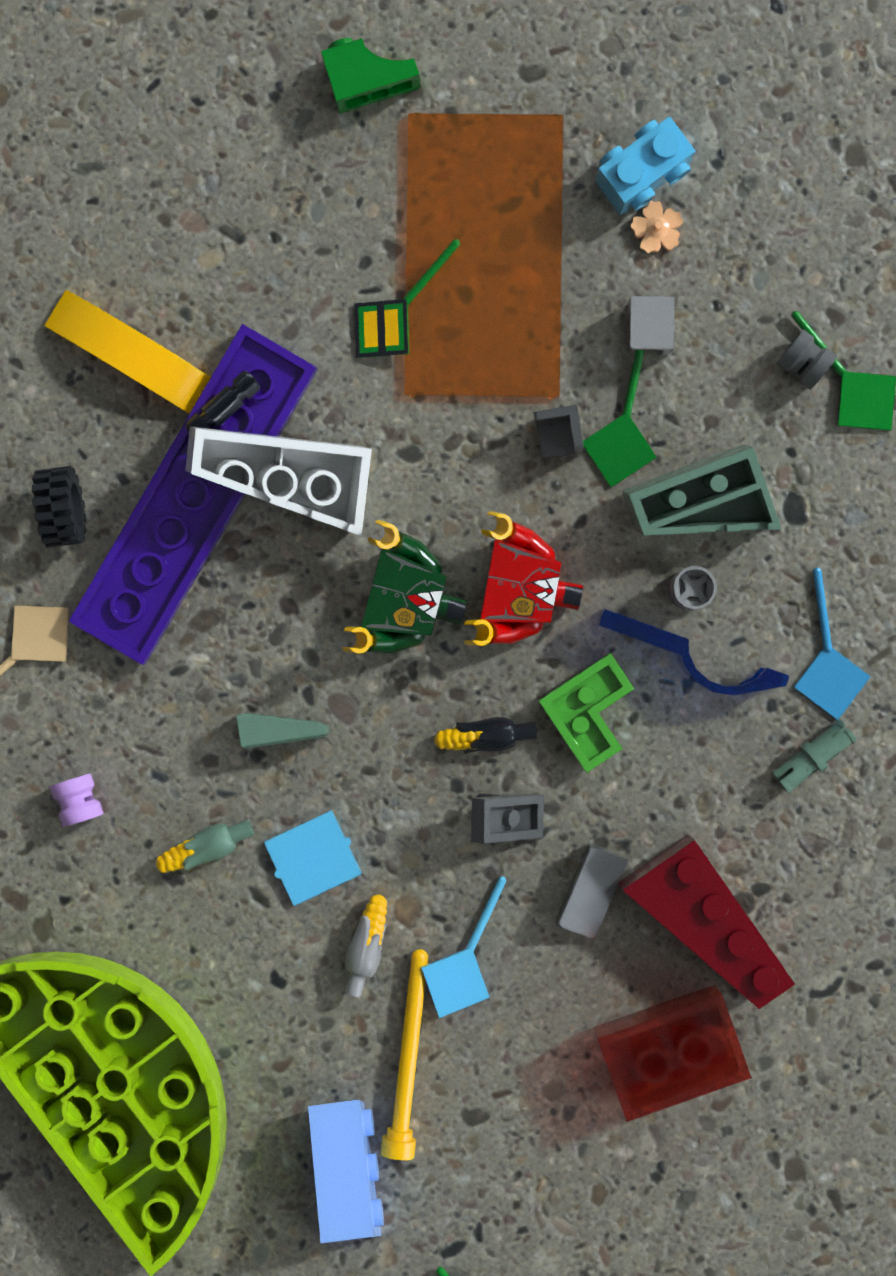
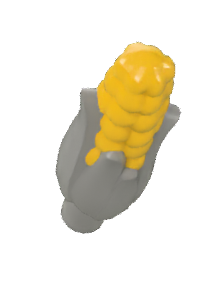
M380 894L370 897L369 902L366 904V909L363 911V916H360L356 932L346 953L345 968L350 974L344 993L361 998L366 978L374 976L380 963L382 942L386 929L385 915L387 913V900Z

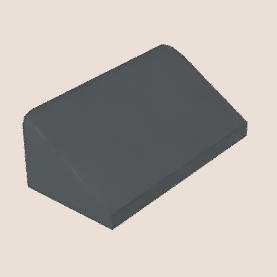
M588 843L556 918V925L595 939L626 868L628 859Z

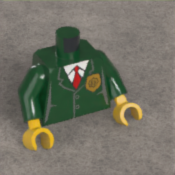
M376 520V524L383 526L385 530L384 536L379 541L368 537V542L382 549L362 626L344 628L346 632H354L357 638L356 644L353 647H342L343 651L348 653L360 654L367 651L394 654L419 646L424 641L426 635L433 634L436 619L461 625L467 600L443 594L447 576L442 574L441 562L421 541L398 531L391 523Z

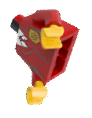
M489 511L487 515L495 517L497 521L495 530L481 529L482 535L494 538L495 541L481 618L464 622V625H473L477 630L474 640H464L465 645L468 646L514 644L534 636L541 631L544 623H551L554 606L579 610L582 598L583 585L559 581L561 562L555 560L554 549L533 530L511 521L510 517L506 514Z

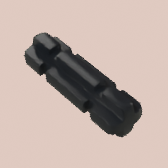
M242 371L232 380L234 384L230 388L226 386L201 408L204 411L202 414L198 415L196 413L186 422L185 427L189 432L190 427L212 429L215 425L220 427L244 405L242 401L246 397L250 399L260 390V384L248 371Z

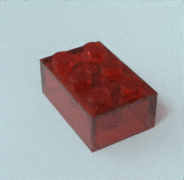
M715 984L594 1027L627 1122L752 1078L723 995Z

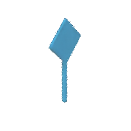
M816 567L813 569L823 649L795 684L794 688L838 720L869 680L870 676L832 648L822 571Z

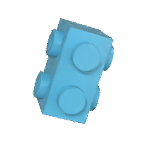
M670 116L659 124L656 120L650 121L634 135L636 138L635 142L624 150L619 145L600 159L599 163L602 166L598 169L595 182L620 216L630 208H633L635 211L641 209L656 196L654 192L666 182L669 185H673L690 172L691 168L689 165L696 151Z

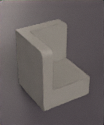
M631 296L627 303V322H630V349L660 350L661 355H670L674 350V297Z

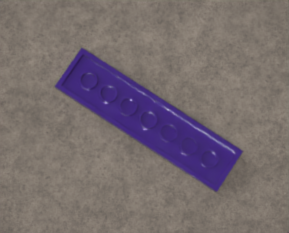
M244 324L241 325L68 621L142 665H146L245 496V493L193 475L185 470L189 432L185 427L186 422L196 413L198 415L202 414L204 411L201 408L226 386L230 388L234 384L232 380L242 371H248L260 384V390L250 399L246 397L242 401L244 405L220 427L215 425L212 429L279 437L318 371L316 366Z

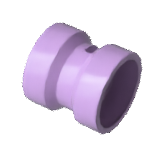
M91 773L49 786L52 798L59 802L61 808L58 816L62 827L104 814L100 801L93 798L92 790L95 784Z

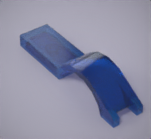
M601 609L596 623L598 627L676 654L678 663L688 678L709 692L740 695L784 687L787 685L790 677L773 669L760 667L751 678L736 685H720L709 681L696 669L689 654V639L607 609Z

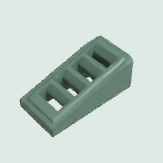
M254 713L237 714L240 744L244 749L326 737L331 733L330 724H325L324 722Z

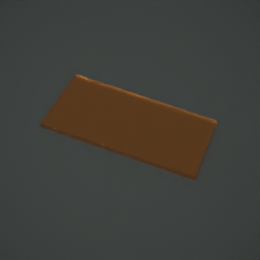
M408 113L406 294L454 239L460 241V246L408 305L409 354L405 355V396L548 397L550 399L560 397L563 115L556 113L552 115Z

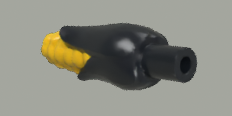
M492 717L473 722H457L456 727L453 729L448 728L437 732L434 742L439 749H462L465 754L476 751H503L514 747L516 741L537 739L536 722L514 724L511 718Z

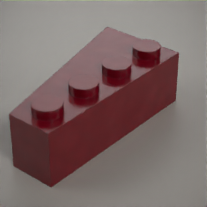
M689 834L619 882L620 887L626 894L758 1009H761L795 985L699 845Z

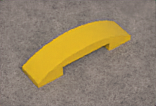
M65 290L44 325L46 328L79 348L84 349L188 414L192 411L211 378L160 344L68 290Z

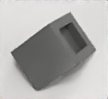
M577 405L533 412L543 460L585 453Z

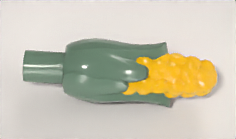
M248 819L230 827L224 823L208 826L190 838L177 843L176 847H171L169 851H165L162 855L158 856L156 867L161 873H167L184 868L189 870L197 865L224 858L236 849L237 842L254 835L253 827Z

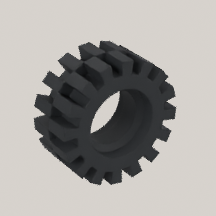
M72 466L36 470L34 472L35 475L32 477L34 483L32 485V493L34 494L32 504L36 511L34 517L35 521H38L37 530L39 535H41V541L47 548L83 543L87 530L84 522L87 521L86 514L84 513L85 502L82 500L83 491L82 487L79 486L78 474L76 475V470Z

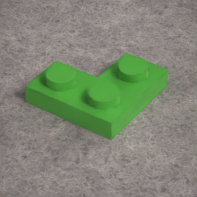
M608 653L538 700L586 773L622 750V747L599 712L634 690V687L611 653Z

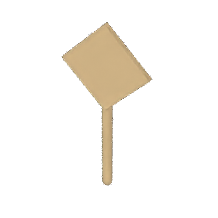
M14 605L11 656L0 665V676L18 660L66 662L69 608Z

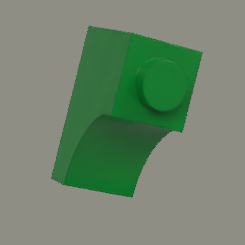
M342 38L332 42L328 46L329 49L321 51L339 114L421 88L420 74L415 58L408 60L382 58L368 50L362 38L354 41L352 38Z

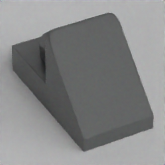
M478 794L477 798H472L471 842L486 844L543 838L544 795Z

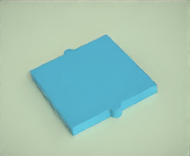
M332 810L264 842L277 869L275 877L281 878L293 906L362 874L349 847L351 839L344 836Z

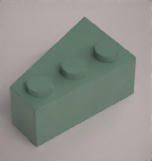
M739 445L622 490L634 527L637 532L644 536L782 529L754 447Z

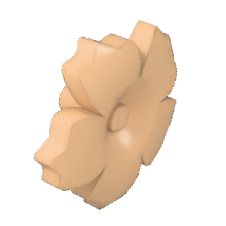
M650 201L648 207L642 211L643 217H633L630 228L634 232L635 238H643L639 248L647 254L659 252L661 246L667 251H672L673 248L679 245L678 238L680 233L674 229H677L683 223L681 212H674L669 208L663 214L661 202Z

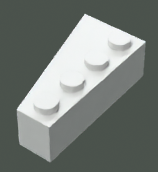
M190 427L185 469L187 472L362 536L372 449L354 445Z

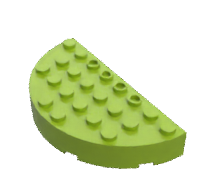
M58 951L31 953L0 961V1079L146 1272L152 1276L175 1255L191 1234L213 1192L222 1166L227 1131L226 1100L214 1056L204 1036L180 1004L160 986L122 964L97 956Z

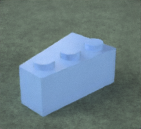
M361 1100L308 1106L320 1242L330 1243L382 1236L380 1226H384L383 1206L381 1199L376 1197L374 1182L379 1180L378 1159L376 1153L371 1154L368 1137L373 1136L375 1133L372 1109H365L364 1102Z

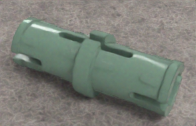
M840 719L811 743L807 740L800 745L801 751L778 769H774L771 772L779 785L782 784V788L788 794L817 770L821 773L828 768L827 763L857 741L850 729L844 728L846 725Z

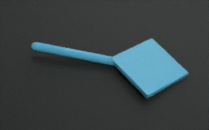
M503 876L498 878L466 949L421 967L439 1018L490 998L474 950L506 883V878Z

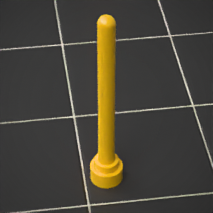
M422 949L415 950L411 955L392 1127L387 1128V1134L382 1136L380 1155L393 1160H412L415 1156L416 1139L412 1137L413 1130L409 1129L426 983L421 967L428 964V954Z

